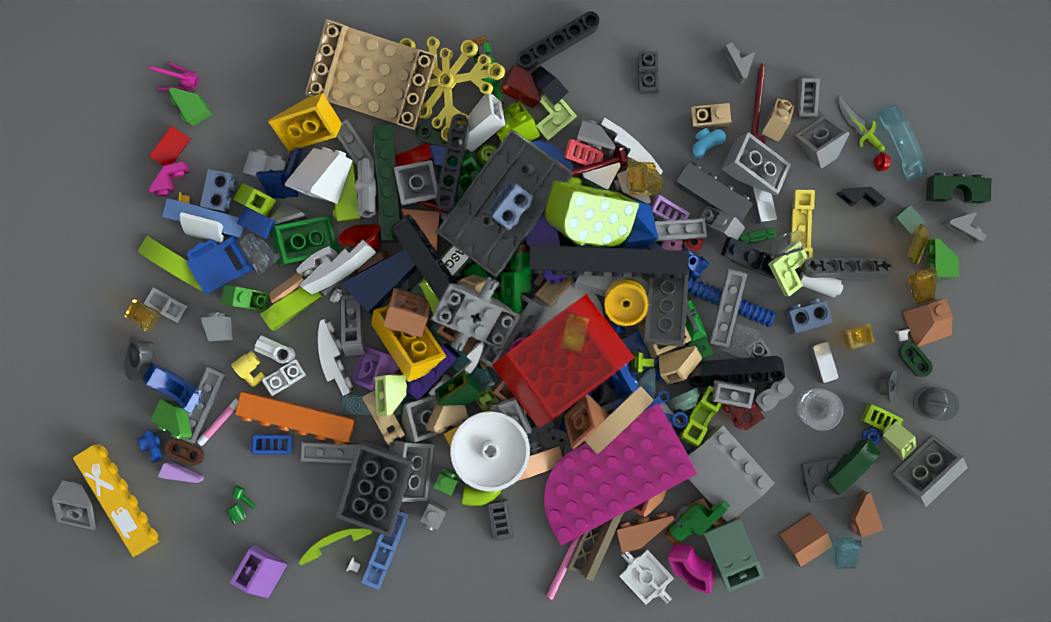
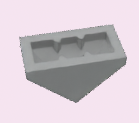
M283 202L270 219L276 221L274 226L308 217L306 213Z

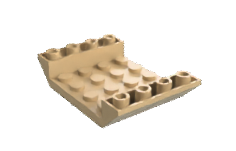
M326 19L305 95L315 96L323 93L328 102L415 130L437 55Z

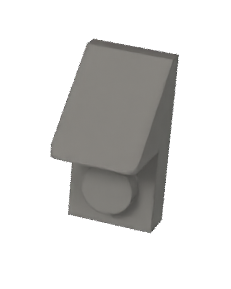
M731 42L722 51L739 83H742L748 76L755 52L741 58L740 49Z
M976 212L945 221L942 224L975 244L983 242L987 236L981 232L982 230L979 227L971 225L977 214Z

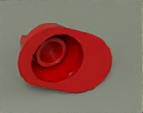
M377 224L351 226L340 234L339 243L344 246L356 247L364 240L373 249H379L382 246L378 234L380 226Z

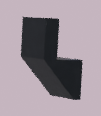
M541 65L526 78L553 105L569 92L554 75Z
M872 187L847 188L836 194L850 207L857 204L862 197L874 207L881 205L885 201V198Z

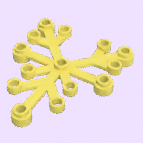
M431 36L427 39V46L430 53L437 55L440 41ZM404 38L400 41V44L411 45L410 47L416 49V44L413 40ZM465 40L461 44L460 50L462 54L451 69L450 59L453 57V52L448 48L441 49L442 70L438 68V59L436 58L432 74L438 78L430 79L427 91L431 87L437 88L427 102L423 103L419 118L428 119L432 115L433 106L444 93L445 106L439 115L432 120V126L436 129H442L441 137L445 141L448 139L452 117L456 114H464L453 106L452 88L455 84L472 81L479 87L482 93L488 95L492 92L493 86L482 79L491 77L494 80H500L505 74L504 67L498 63L491 64L490 57L485 54L478 57V62L469 73L457 74L468 58L475 56L478 51L477 44L471 40ZM486 58V63L482 64V60ZM500 69V73L496 76V71ZM488 85V90L484 91V87ZM461 120L457 122L458 124L465 126L466 124L465 121L461 122Z

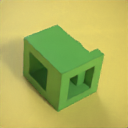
M442 468L434 488L452 495L459 475Z

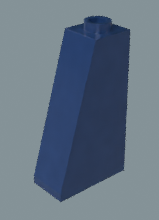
M403 249L345 281L342 286L367 312L373 314V311L378 309L392 295L393 289H398L418 268L407 251Z

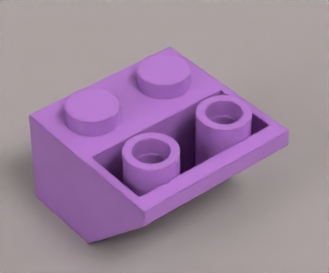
M253 545L246 553L230 584L246 593L269 598L288 563L259 546Z

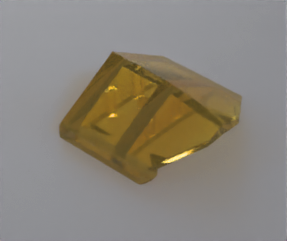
M654 162L627 163V189L629 195H657L663 189V179L657 171Z

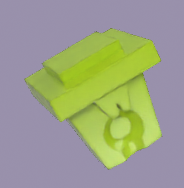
M632 352L634 358L631 360V372H642L643 366L654 367V359H644V354Z
M489 385L482 389V395L475 399L482 411L490 408L492 404L499 402Z

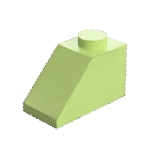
M404 375L375 377L376 416L391 415L406 396L407 383Z
M897 421L893 425L889 424L884 429V441L904 461L917 447L915 436Z

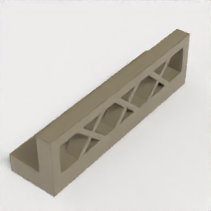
M623 513L600 525L598 531L592 533L590 530L581 535L566 568L593 581ZM591 539V547L584 551V542ZM583 557L584 563L581 569L575 567L576 559Z

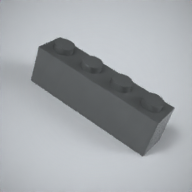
M688 162L674 185L703 204L735 216L742 222L753 205L750 202V198L744 194L739 195L734 192V188L731 185L720 183L715 175L703 172L702 167L698 164Z

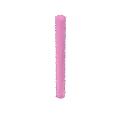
M580 536L571 542L547 592L546 597L553 600Z

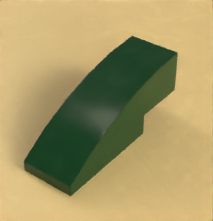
M870 439L859 440L850 454L843 455L826 482L837 495L842 494L871 467L881 452Z

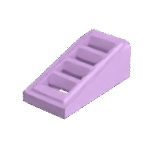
M654 195L649 204L651 205L653 216L662 221L676 220L679 213L682 214L679 220L688 219L690 215L688 211L661 195ZM665 206H667L668 208L666 209L665 213L662 214ZM672 209H673V210H675V211H674V213H673V215H672V217H671V219H670V218H669V215H670V213H671V211H672Z
M172 461L164 463L158 477L192 483L201 482L205 478L203 475Z

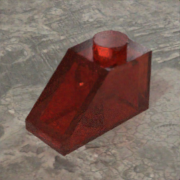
M513 65L505 76L500 92L534 108L541 101V96L531 74L522 67Z

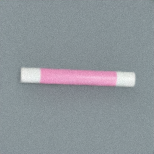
M235 398L197 440L198 444L203 446L237 409L239 399Z

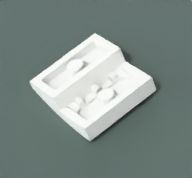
M181 212V226L186 235L207 241L214 240L219 244L225 241L226 237L221 234L224 226L219 222Z

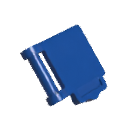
M235 236L228 238L219 245L214 240L198 243L187 252V256L190 259L187 261V264L206 295L254 270L252 264H248L236 243L238 241ZM225 248H231L242 269L236 270L224 250Z

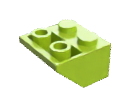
M520 101L511 104L503 110L505 125L494 133L500 144L511 130H515L529 141L540 137L532 116Z

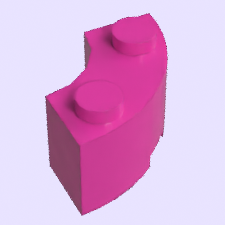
M674 544L668 556L673 572L677 577L680 576L688 583L687 586L699 592L710 594L715 582L714 564L701 559L696 554L692 545Z

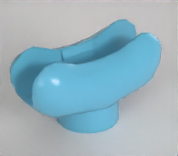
M705 128L697 133L695 136L697 142L693 145L692 149L694 156L702 158L710 148L723 144L726 139L725 132L719 129L710 132L708 128Z

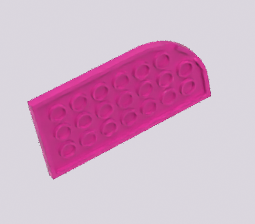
M658 403L643 411L599 454H596L585 443L566 454L555 465L546 483L544 504L548 522L561 546L698 474L660 404Z

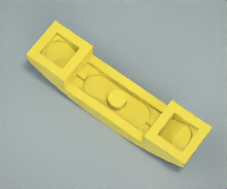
M795 190L791 214L790 243L791 246L796 242L801 243L809 259L813 258L811 229L815 190Z

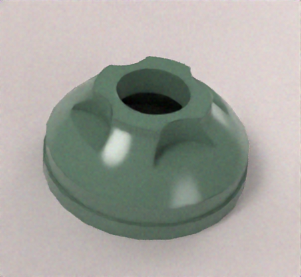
M698 388L665 403L673 411L684 412L697 406L700 393Z

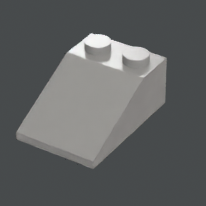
M747 132L734 139L721 169L735 180L773 195H778L791 164Z

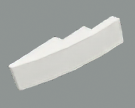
M604 118L601 127L604 131L616 137L613 142L614 145L618 147L624 146L625 151L629 153L627 156L628 161L659 178L663 171L645 148L621 127Z
M362 240L351 252L344 249L333 261L327 258L300 286L310 294L317 293L350 275L377 252Z

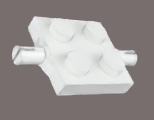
M648 549L635 558L629 552L621 554L629 564L619 574V577L645 605L658 596L666 604L672 600L664 590L674 577Z

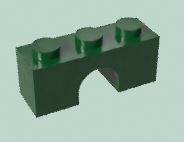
M934 173V176L927 178L926 201L946 202L952 200L953 190L956 187L964 193V203L983 204L990 202L992 178H984V175L980 174L965 177V174L946 176V173Z

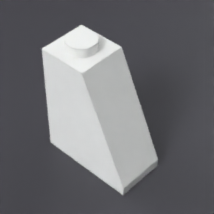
M491 93L485 94L468 115L470 118V133L467 149L473 152L505 125L502 103ZM458 139V142L461 145L462 140Z

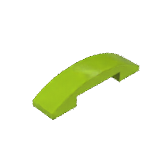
M147 235L137 252L184 282L203 291L187 264L188 260Z
M351 526L332 532L320 539L304 554L299 561L300 566L318 558L322 554L319 548L350 534L353 540L356 541L373 533V531L361 526Z

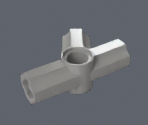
M369 158L358 161V180H356L358 214L364 218L373 217L378 212L375 163Z

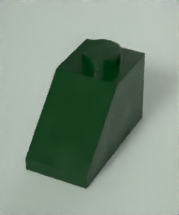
M463 370L435 389L437 405L439 406L468 405L480 397L482 391L479 380L466 370Z

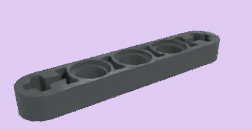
M809 258L802 265L803 274L810 278H884L894 269L892 262L886 258ZM825 265H831L834 271L827 270ZM843 265H849L852 271L845 270ZM861 265H867L870 271L863 270Z

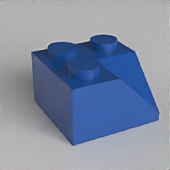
M635 201L639 203L630 234L625 241L614 246L615 248L645 249L658 239L651 205Z

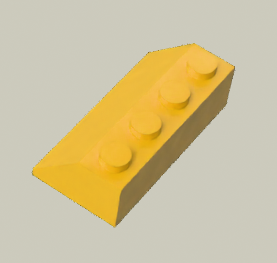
M389 305L375 309L371 325L408 382L425 376L446 357V354L427 326L424 328L422 337L410 336L398 330L393 331L383 326Z

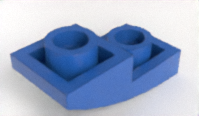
M245 206L237 224L267 239L276 221Z

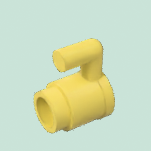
M252 351L247 354L245 353L231 363L235 372L245 379L251 387H255L262 379L266 378L262 372L254 378L250 374L261 363Z

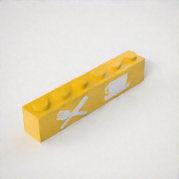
M96 444L74 456L75 463L132 557L159 542L157 532L148 524L147 515L139 509L137 499L128 491V484L119 476L118 468L108 458L106 448L101 446V444Z

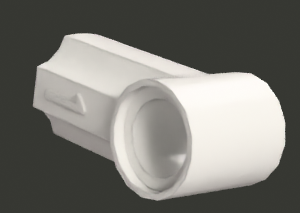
M261 335L255 344L254 351L268 356L279 363H290L295 358L293 348ZM284 349L288 352V357L285 360L281 357V352Z

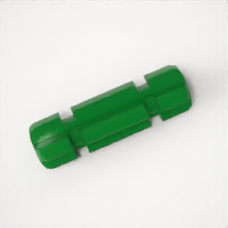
M773 227L766 228L765 231L761 229L748 232V235L746 233L741 234L738 241L748 244V242L764 241L766 238L773 239L776 237V232Z

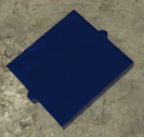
M270 169L269 171H259L256 173L265 192L271 198L285 199L288 197H298L299 194L296 190L285 186L286 181L289 179L286 170L273 171Z

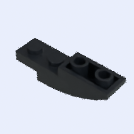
M727 237L721 252L722 256L730 259L733 263L776 280L769 266V263L776 258L775 256L767 252H761L732 237Z

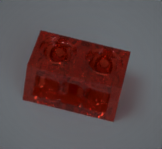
M752 401L751 408L734 407L725 403L721 405L727 414L731 413L734 418L732 422L738 430L741 428L747 431L764 419L754 401ZM745 412L750 414L748 422L742 420V415Z

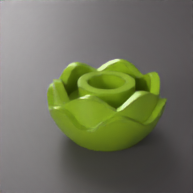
M491 143L482 145L477 153L478 161L485 166L498 147Z

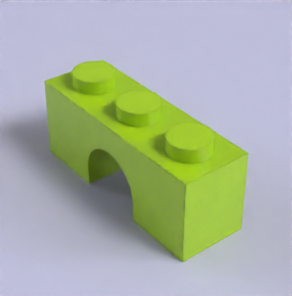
M710 385L704 388L696 404L697 406L693 408L688 417L687 425L682 428L678 435L680 440L692 447L700 445L708 430L707 426L711 418L722 405L720 402L713 401V387Z

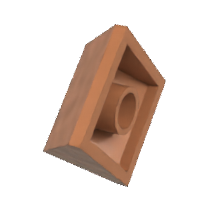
M589 395L583 396L564 415L571 449L579 446L608 416Z
M811 513L779 534L800 567L833 546L828 533Z

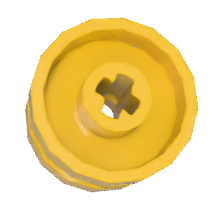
M620 278L612 282L606 289L604 305L610 320L618 325L630 326L635 325L644 318L648 309V300L642 284L635 279Z

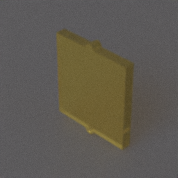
M923 224L919 225L907 253L910 261L915 265L919 264L931 236L928 228Z

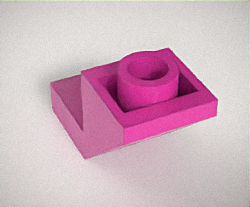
M179 162L163 166L149 188L150 193L157 195V197L168 196L169 192L175 191L172 176L173 178L185 176V173L190 172L189 165Z

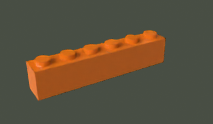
M246 391L240 393L235 415L241 416L240 419L252 422V419L258 420L260 425L270 426L274 424L278 425V429L289 431V428L297 430V434L308 436V433L315 434L317 439L326 440L331 438L334 439V443L341 445L351 441L356 423L355 418Z

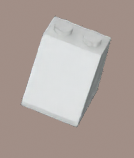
M322 147V150L313 148L286 181L285 186L310 197L338 204L353 160L345 157L346 153L335 150L333 153V150Z

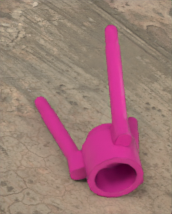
M168 62V65L183 73L179 74L149 66L150 70L180 78L179 83L183 87L172 88L191 92V89H196L198 86L199 76L195 72L174 63ZM158 87L157 90L169 91L168 89L171 87Z

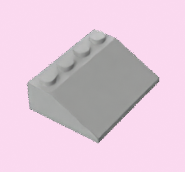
M724 425L715 426L702 439L699 446L693 447L687 453L698 474L690 477L688 480L711 506L717 502L721 504L724 500L730 505L728 510L721 516L726 523L756 502L775 484Z

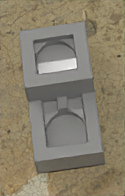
M155 287L152 288L144 302V305L177 323L187 308V305Z

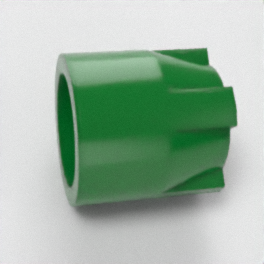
M240 503L225 510L232 524L246 517Z

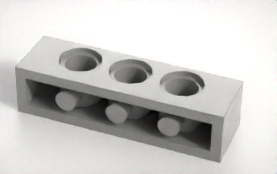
M521 294V312H516L520 315V318L503 349L501 350L488 344L480 360L494 369L492 364L510 351L514 341L528 337L545 308Z

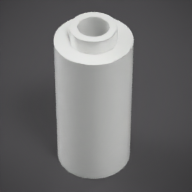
M802 270L800 272L799 279L805 288L833 298L836 295H840L843 290L840 279L810 278L805 276Z

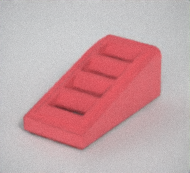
M569 139L564 158L580 166H586L602 161L604 153Z

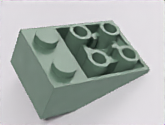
M740 518L704 532L722 582L728 592L765 578Z

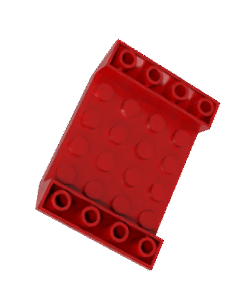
M585 294L503 355L492 366L537 427L540 428L621 369L634 356L589 296Z

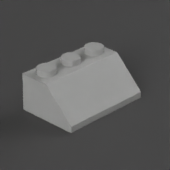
M933 435L892 475L915 499L927 507L968 467L960 454Z
M393 440L394 442L389 445V450L414 462L402 502H427L434 444Z

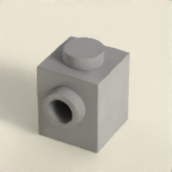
M430 501L420 522L424 523L423 526L429 530H438L448 509Z

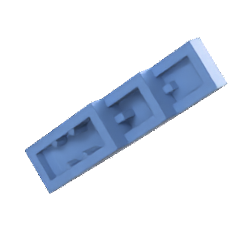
M166 199L162 217L181 222L180 214L182 212L217 221L224 226L222 233L241 238L243 226L237 224L239 217Z
M399 511L391 537L380 534L361 584L380 590L408 519V514Z

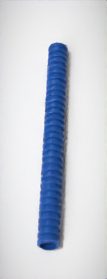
M690 276L688 279L689 294H694L695 297L699 296L700 299L704 298L706 302L711 301V304L716 303V306H718L722 293L720 288L715 289V286L712 285L710 287L708 283L703 284V281L698 282V279L694 280ZM741 298L738 309L739 316L749 317L751 321L754 319L756 323L766 324L768 328L773 324L776 317L774 311L764 310V307H759L758 304L753 305V302L748 303V300L745 299L743 301Z

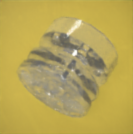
M812 387L799 395L796 401V412L801 421L816 430L826 431L833 429L839 424L843 417V405L836 394L823 388ZM814 405L821 406V409L815 410L813 409Z

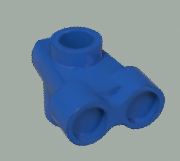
M684 248L681 251H689V275L693 279H698L702 271L708 267L709 261L703 256H697L688 248Z
M152 430L144 432L143 436L137 438L141 452L149 451L151 463L162 459L161 452L157 445H160L158 434H153Z

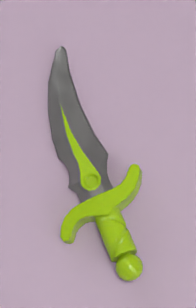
M839 95V106L843 116L849 125L855 128L856 133L862 136L859 140V147L862 148L864 140L867 139L879 152H883L885 146L873 135L876 129V122L872 121L871 129H868L864 120L854 113L842 96Z

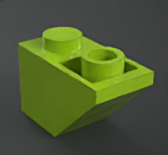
M241 183L233 199L266 217L269 216L276 203L275 199L244 183Z

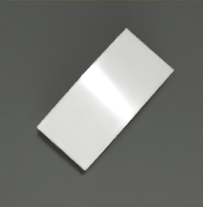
M330 246L323 248L300 264L296 269L297 273L306 279L327 258L333 261L338 256V253Z
M295 359L262 379V383L270 396L273 397L305 377L306 374Z

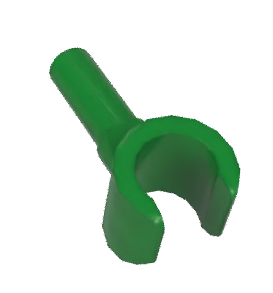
M235 486L232 492L233 498L242 500L251 508H254L256 505L243 495L245 489Z

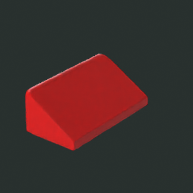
M171 126L149 157L162 166L173 164L191 139Z
M426 143L395 155V166L398 167L429 160L435 161L430 144Z

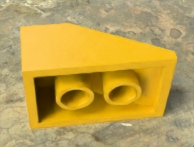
M323 93L302 100L268 121L288 151L294 150L295 147L302 148L335 138L342 125V122Z

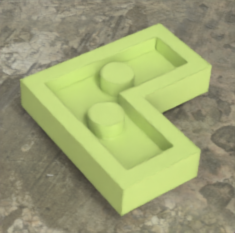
M545 95L538 99L549 115L538 123L536 127L542 136L549 141L574 121L577 115L563 99L555 105Z
M796 242L769 263L784 296H790L803 286L795 271L796 268L808 259L801 243Z

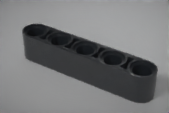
M593 11L586 12L522 50L517 56L518 68L523 72H528L593 34L598 29L600 19L598 14ZM591 19L595 22V25L589 26L585 21ZM576 29L579 31V34L574 36L569 31ZM561 39L563 43L561 45H555L553 43V40ZM544 48L547 53L540 55L537 53V50ZM522 58H528L531 62L524 65L520 61Z
M464 114L454 115L450 124L436 196L437 205L444 211H450L456 205L470 133V122ZM458 121H465L466 124L463 128L459 129L456 127ZM456 139L462 140V144L458 148L452 147V143ZM451 159H458V164L455 167L449 166ZM452 177L455 179L452 186H445L447 178ZM446 196L450 197V204L443 206L441 200Z
M407 214L392 225V230L437 298L441 300L448 285L458 283L416 220Z
M779 356L700 361L688 376L689 384L693 387L714 386V380L734 384L779 382L785 378L783 359Z

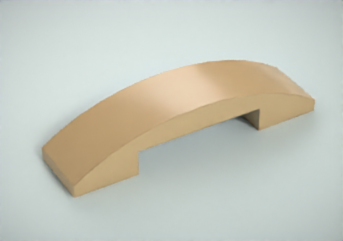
M640 386L584 441L596 454H599L654 401L653 398Z

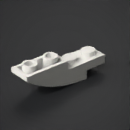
M323 319L320 321L318 329L320 362L327 382L335 379L344 396L353 392L351 389L353 384L351 379L346 377L343 372L345 367L342 361L336 358L343 354L340 339L336 340L333 334L335 328L331 321L328 322Z

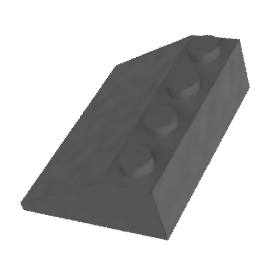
M366 440L358 443L336 518L391 537L414 462L381 445Z

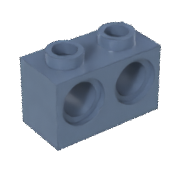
M208 169L200 207L228 213V209H231L233 203L231 198L232 191L236 189L237 185L235 176L231 173ZM225 178V184L219 187V180ZM220 196L221 203L215 206L214 200Z
M509 180L486 210V213L510 230L511 227L518 223L523 211L529 208L534 197ZM520 194L519 199L514 202L515 196ZM508 210L507 215L502 218L503 212Z
M820 299L808 301L809 305L804 307L801 304L790 306V310L786 311L785 314L791 334L833 323L827 301L820 302ZM815 308H818L821 311V315L819 318H816L814 316ZM797 313H800L803 317L801 323L795 320Z

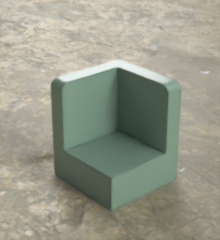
M911 205L904 207L890 219L894 225L901 224L909 234H913L926 223Z

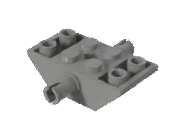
M487 277L481 291L466 285H448L431 320L459 331L454 342L451 344L454 349L457 350L459 347L458 350L463 351L469 337L476 338L501 350L503 349L520 315L500 300L491 297L499 284L495 279L491 281L492 278Z

